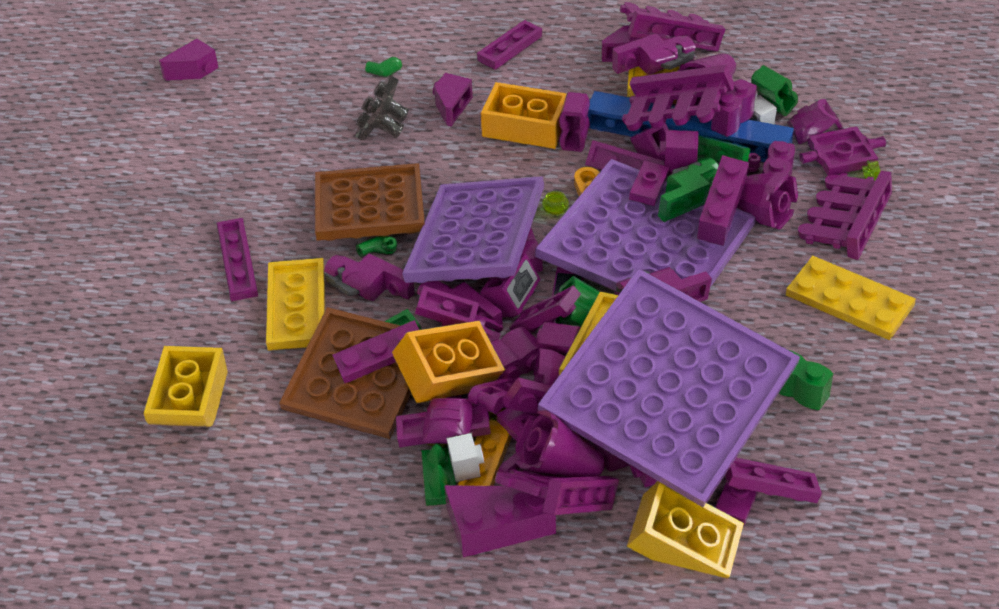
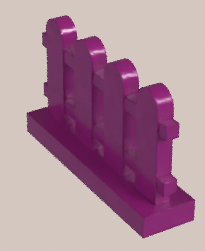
M624 2V5H621L619 9L621 13L626 14V20L631 22L628 34L636 38H644L656 33L665 41L676 36L686 35L692 39L695 48L719 51L726 30L721 25L710 24L707 20L696 14H689L687 17L674 10H667V13H664L652 6H646L645 9H642L630 2Z
M726 65L632 77L629 85L635 96L630 97V110L628 114L623 115L622 120L630 131L639 129L643 121H649L652 128H659L665 124L668 118H673L678 126L684 125L689 121L690 116L697 115L700 122L706 123L714 117L715 113L720 112L719 100L721 94L733 91L735 83ZM697 97H702L699 105L694 106ZM678 100L675 108L671 109L673 101ZM650 103H654L652 110L648 111Z
M880 171L876 181L874 177L868 176L866 179L848 177V173L827 176L825 178V186L831 191L823 190L816 194V202L822 207H811L807 210V218L813 224H801L798 227L799 237L806 240V244L820 242L831 244L836 249H840L841 246L847 247V257L859 260L892 194L891 172Z
M497 471L495 482L545 498L543 512L552 515L612 510L619 479L611 476L568 478L529 471L528 473L513 471L512 474Z

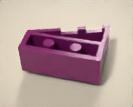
M444 485L446 508L463 558L556 534V515L543 512L545 498L507 486Z

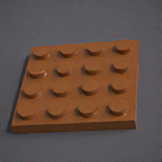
M419 163L315 172L316 241H333L344 238L358 239L366 236H388L401 233L414 234L420 232L423 225H425Z
M327 307L279 402L281 409L391 439L397 426L396 416L402 415L411 395V391L397 362L344 383L333 354L395 329L400 325Z

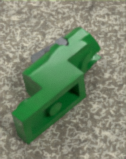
M705 158L689 166L674 169L672 175L668 176L665 194L661 195L658 217L663 222H666L705 205L709 189L712 186L719 166L718 163L712 158Z

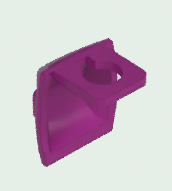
M820 99L809 106L802 107L787 122L789 127L794 128L793 135L798 144L807 142L809 136L821 134L834 124H836L839 130L844 129L838 116L826 99Z
M432 399L424 419L423 442L448 444L447 438L469 434L473 419L472 403L468 399Z

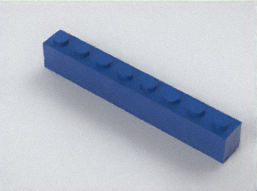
M594 91L590 99L587 115L590 122L589 129L632 137L651 125L649 121H643L639 129L635 131L628 130L622 118L630 110V97ZM650 103L648 111L652 110L654 103ZM697 115L690 116L689 121L680 126L675 124L673 118H668L665 122L669 130L698 131V135L750 148V153H756L760 156V162L767 160L768 149L772 142L784 141L792 144L794 128L747 120L740 123L739 129L734 134L726 137L711 130L712 119L702 123Z

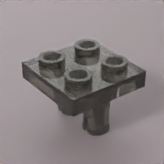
M390 75L385 82L380 81L373 92L372 98L368 96L361 106V109L364 111L360 114L355 124L358 126L355 137L365 140L373 129L377 127L394 136V138L401 134L404 124L400 122H403L406 118L409 108L404 107L393 99L399 81L397 78Z

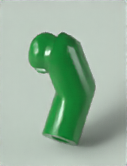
M390 57L381 63L368 61L365 71L366 73L389 77L402 68V61L397 57Z
M376 236L357 244L356 251L360 257L371 253L390 255L397 249V240L391 236Z

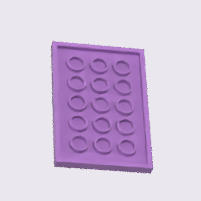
M543 176L440 185L425 220V225H423L402 273L405 283H425L440 280L449 282L456 279L478 280L487 277L506 278L515 276L545 186Z

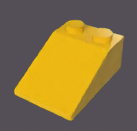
M657 481L642 496L626 547L654 561L729 578L744 523L707 503L704 507H701Z

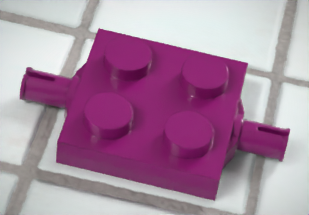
M857 126L811 135L808 138V145L812 151L800 153L799 159L801 164L813 161L818 162L828 176L871 168L878 164V157L873 149L886 147V139L884 136L869 139L860 132Z

